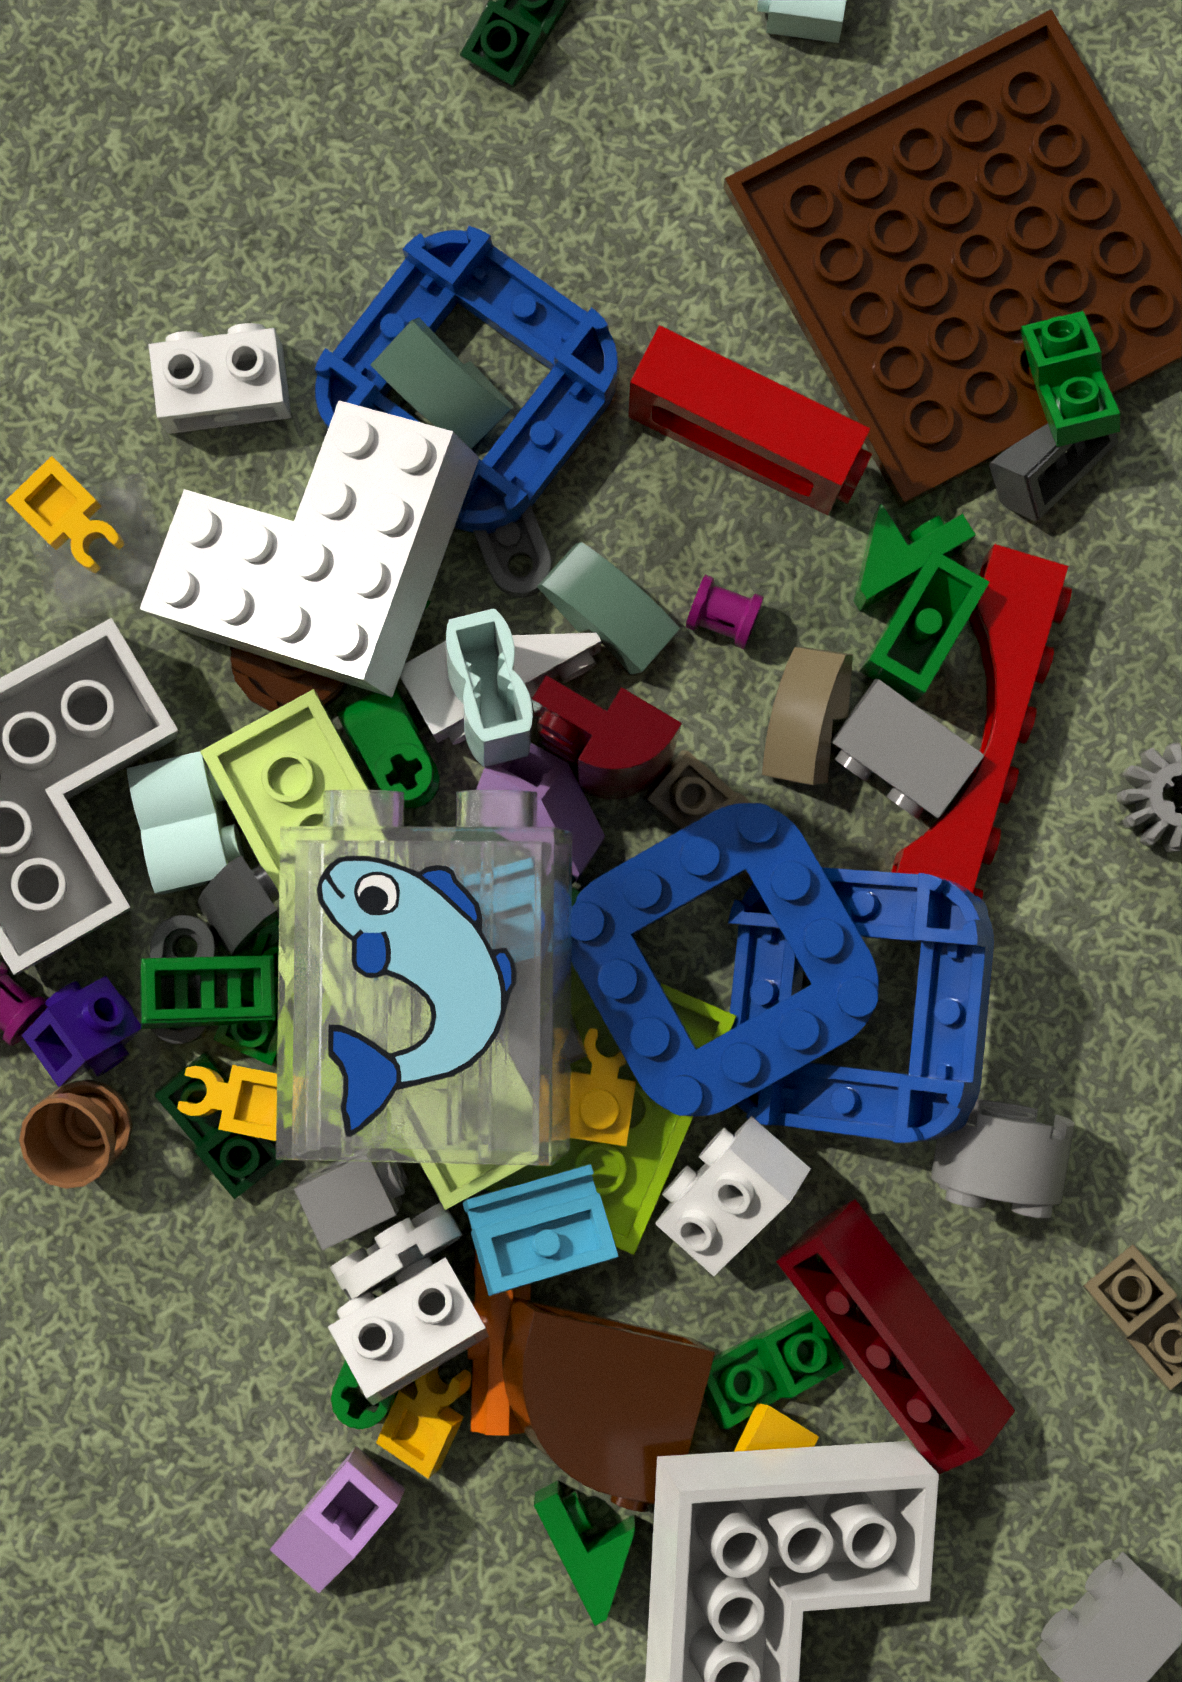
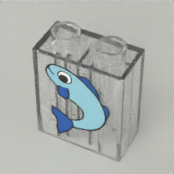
M386 790L323 791V826H280L276 1160L552 1166L570 1151L572 832L556 827H537V792L517 790L456 791V827H404V792Z

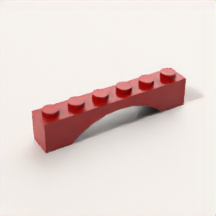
M994 544L984 556L979 576L990 583L970 615L969 622L979 643L986 675L987 714L979 750L985 756L968 777L949 809L921 837L896 853L891 869L892 873H925L954 881L967 888L974 895L981 899L983 898V890L975 887L981 863L990 865L998 848L1001 829L993 827V822L999 802L1003 804L1009 803L1017 783L1019 768L1010 766L1017 742L1025 744L1034 725L1037 708L1029 706L1028 703L1034 683L1043 684L1051 667L1054 648L1047 646L1046 642L1052 622L1061 624L1070 602L1072 588L1063 585L1069 566Z

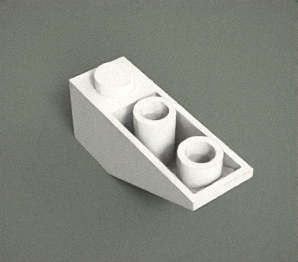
M597 633L512 635L515 647L514 671L524 682L531 702L538 690L537 687L541 685L546 675L550 678L560 675L564 683L571 681L592 669L596 665L592 656L601 652V640ZM446 641L405 663L400 678L437 743L449 737L454 745L466 740L464 705L454 693L449 681Z

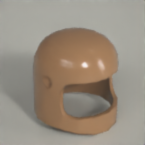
M90 1079L66 1083L35 1105L22 1122L19 1142L23 1159L36 1176L50 1185L65 1189L83 1187L100 1177L120 1157L130 1142L133 1126L130 1110L121 1094L106 1083Z

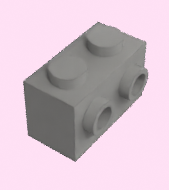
M879 679L873 681L831 739L832 743L842 749L835 758L838 763L865 782L872 772L876 773L894 786L886 797L917 819L925 809L939 818L985 756Z
M1122 1552L1114 1561L1108 1559L1098 1565L1086 1581L1085 1589L1087 1592L1070 1611L1065 1608L1057 1612L1048 1621L1041 1633L1043 1641L1036 1650L1047 1666L1063 1682H1148L1182 1644V1606Z

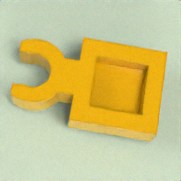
M53 456L6 499L55 550L70 538L71 552L74 558L84 568L93 573H97L101 567L89 555V546L92 541L97 538H106L118 550L124 546L122 537L111 525L100 520H89L102 506Z
M590 1028L585 1036L584 1047L588 1055L587 1058L592 1063L591 1074L571 1072L562 1137L627 1146L636 1081L618 1078L619 1067L627 1062L621 1050L612 1057L601 1055L596 1048L598 1029Z
M232 1065L229 1082L225 1083L221 1075L213 1069L200 1066L186 1068L185 1076L201 1079L206 1085L207 1093L205 1098L197 1104L179 1101L177 1109L180 1112L190 1116L205 1117L221 1110L222 1114L218 1130L277 1142H288L301 1078Z
M437 1367L415 1380V1384L412 1382L400 1389L376 1444L429 1479L441 1469L464 1416L450 1408L449 1405L469 1389L471 1373L465 1369L447 1385L440 1379Z

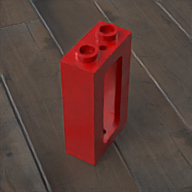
M661 325L658 326L630 381L629 418L826 515H829L836 499L848 505L873 454L862 449L871 428Z

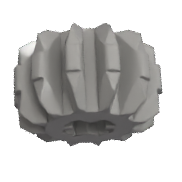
M1172 743L1166 746L1163 756L1154 748L1141 753L1142 767L1131 765L1123 772V777L1126 781L1137 789L1123 790L1117 793L1116 799L1118 803L1123 805L1135 804L1137 812L1127 815L1122 820L1123 825L1126 828H1130L1144 822L1147 826L1141 834L1140 842L1145 846H1150L1162 837L1163 846L1168 853L1180 851L1182 847V806L1175 808L1174 802L1163 800L1162 795L1164 790L1173 787L1175 794L1182 795V747L1180 743Z

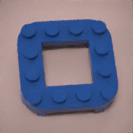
M468 226L467 231H443L426 238L420 233L402 249L405 260L333 353L325 348L320 355L315 367L317 373L315 384L316 404L327 429L331 423L338 401L420 422L385 397L392 389V386L370 364L411 320L420 317L435 333L457 303L548 367L551 371L483 460H478L454 526L469 532H473V530H486L490 534L494 533L496 528L510 522L515 523L530 505L531 507L607 409L614 397L618 384L619 365L616 346L609 332L607 322L596 310L591 307L586 312L493 246L491 235Z
M738 803L713 811L590 882L579 893L576 903L566 914L565 938L570 960L610 1033L646 1094L657 1104L679 1116H707L722 1112L853 1038L866 1025L878 1002V972L868 947L800 830L786 816L766 804ZM747 871L811 985L697 1049L635 940L634 934Z
M821 867L861 937L921 942L909 1074L810 1062L740 1101L737 1105L747 1113L746 1118L749 1119L752 1116L763 1125H780L891 1140L894 1143L927 1142L942 1138L951 1132L959 1131L966 1125L969 1115L974 1109L980 1093L994 952L993 929L985 902L954 881L925 873L906 874ZM754 884L748 889L742 900H734L728 921L729 924L738 925L730 1013L736 1015L731 1030L802 990L804 970Z

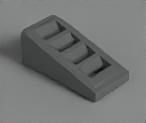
M1047 423L1006 449L989 464L999 501L1007 509L1037 522L1118 444L1117 434L1113 433L1057 447Z

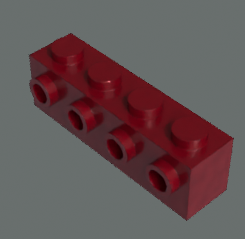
M856 1199L817 1221L776 1261L919 1453L939 1475L982 1456L1011 1418L1015 1409Z

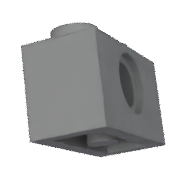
M374 1142L309 1173L294 1188V1191L323 1251L396 1216L405 1200L403 1196L405 1193L404 1187L409 1185V1181L395 1151L391 1150L384 1154L379 1142Z

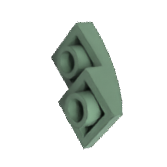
M420 317L411 320L370 364L389 385L433 425L453 431L471 450L513 408L512 404L471 361L463 364Z
M582 542L576 543L537 586L578 632L590 629L592 633H597L601 643L630 675L643 672L680 629L665 611L630 578Z

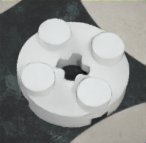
M440 1202L412 1220L406 1218L386 1229L374 1238L376 1241L374 1245L367 1250L361 1248L332 1265L330 1269L350 1301L359 1295L374 1292L390 1283L392 1278L415 1262L435 1256L460 1239L462 1233L448 1209L445 1210Z

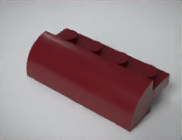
M547 675L532 698L538 735L542 739L541 743L545 746L544 750L567 762L572 770H576L578 766L579 786L584 793L602 799H622L639 794L659 779L673 758L682 723L622 687L607 711Z

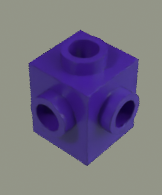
M104 976L84 988L81 987L78 981H74L54 993L45 1002L48 1008L22 1034V1037L60 1088L90 1069L99 1077L124 1061L130 1055L124 1046L141 1030V1024L134 1016L132 1007L127 999L119 994L109 979Z

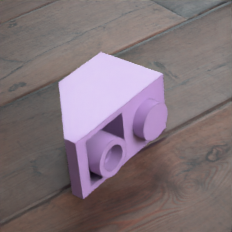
M531 743L528 756L484 768L465 818L467 822L484 831L487 827H491L503 833L520 845L519 851L530 857L538 856L539 862L545 859L558 865L576 878L575 882H577L605 838L569 764Z
M356 1446L272 1545L270 1551L315 1591L320 1593L356 1557L398 1507L405 1488Z

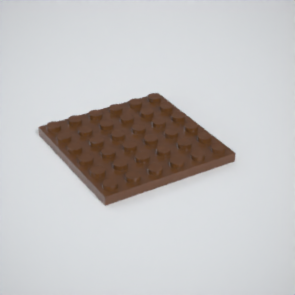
M1052 9L724 179L723 189L850 418L871 428L864 443L869 452L873 453L872 458L900 508L994 460L1006 449L1048 423L1032 377L1022 339L1021 326L1084 311L1102 351V373L1113 396L1182 361V236Z

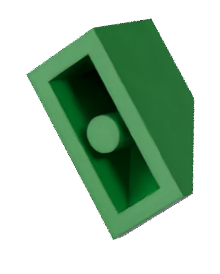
M933 550L891 616L859 672L873 680H881L912 703L916 702L927 691L990 582Z

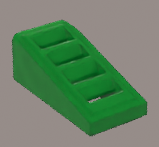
M273 955L141 958V1029L274 1022ZM253 972L254 1007H241L240 973ZM214 975H227V1008H215ZM188 976H200L201 1008L188 1009ZM174 977V1009H161V978Z

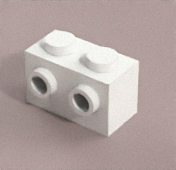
M244 323L230 327L228 334L203 337L199 332L182 331L168 335L166 342L148 344L157 419L168 434L291 418L283 346L275 328L265 329V326L261 324Z
M752 1116L734 1134L724 1127L699 1155V1158L705 1164L697 1172L687 1165L662 1194L670 1203L655 1224L713 1276L791 1202L811 1169Z
M446 1257L435 1264L432 1263L430 1258H424L408 1266L395 1277L399 1284L398 1286L377 1298L374 1297L372 1292L357 1296L337 1310L340 1320L328 1326L366 1399L372 1405H375L489 1337L486 1327Z

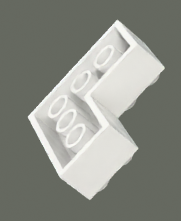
M338 401L294 521L184 489L140 610L175 629L392 698L479 457L453 431Z
M112 618L0 678V953L13 975H19L130 911L131 908L67 800L173 741L177 737L178 729Z
M909 1441L657 1456L645 1682H799L803 1611L930 1601L939 1479L937 1471Z

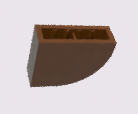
M514 1297L503 1341V1379L509 1404L518 1424L526 1436L543 1454L579 1483L598 1492L611 1495L610 1501L629 1510L647 1512L650 1503L655 1504L657 1456L687 1455L689 1453L715 1351L693 1338Z

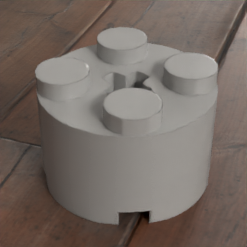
M977 1099L966 1125L959 1131L951 1132L937 1139L931 1179L938 1183L941 1189L947 1190L945 1200L954 1204L983 1208L986 1204V1198L1011 1202V1210L1021 1215L1035 1218H1051L1053 1205L1060 1204L1063 1199L1075 1123L1066 1117L1055 1114L1054 1124L1050 1126L1036 1122L1038 1109Z

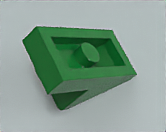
M880 504L872 518L853 600L859 611L914 580L933 550L948 558L965 550L976 534L963 513L947 523H944L941 516L927 521L908 535L912 543L908 545L884 506Z
M557 1480L535 1492L534 1507L594 1626H597L607 1620L635 1533V1516L632 1515L588 1539L585 1532L593 1528V1523L582 1499L576 1491L566 1496Z

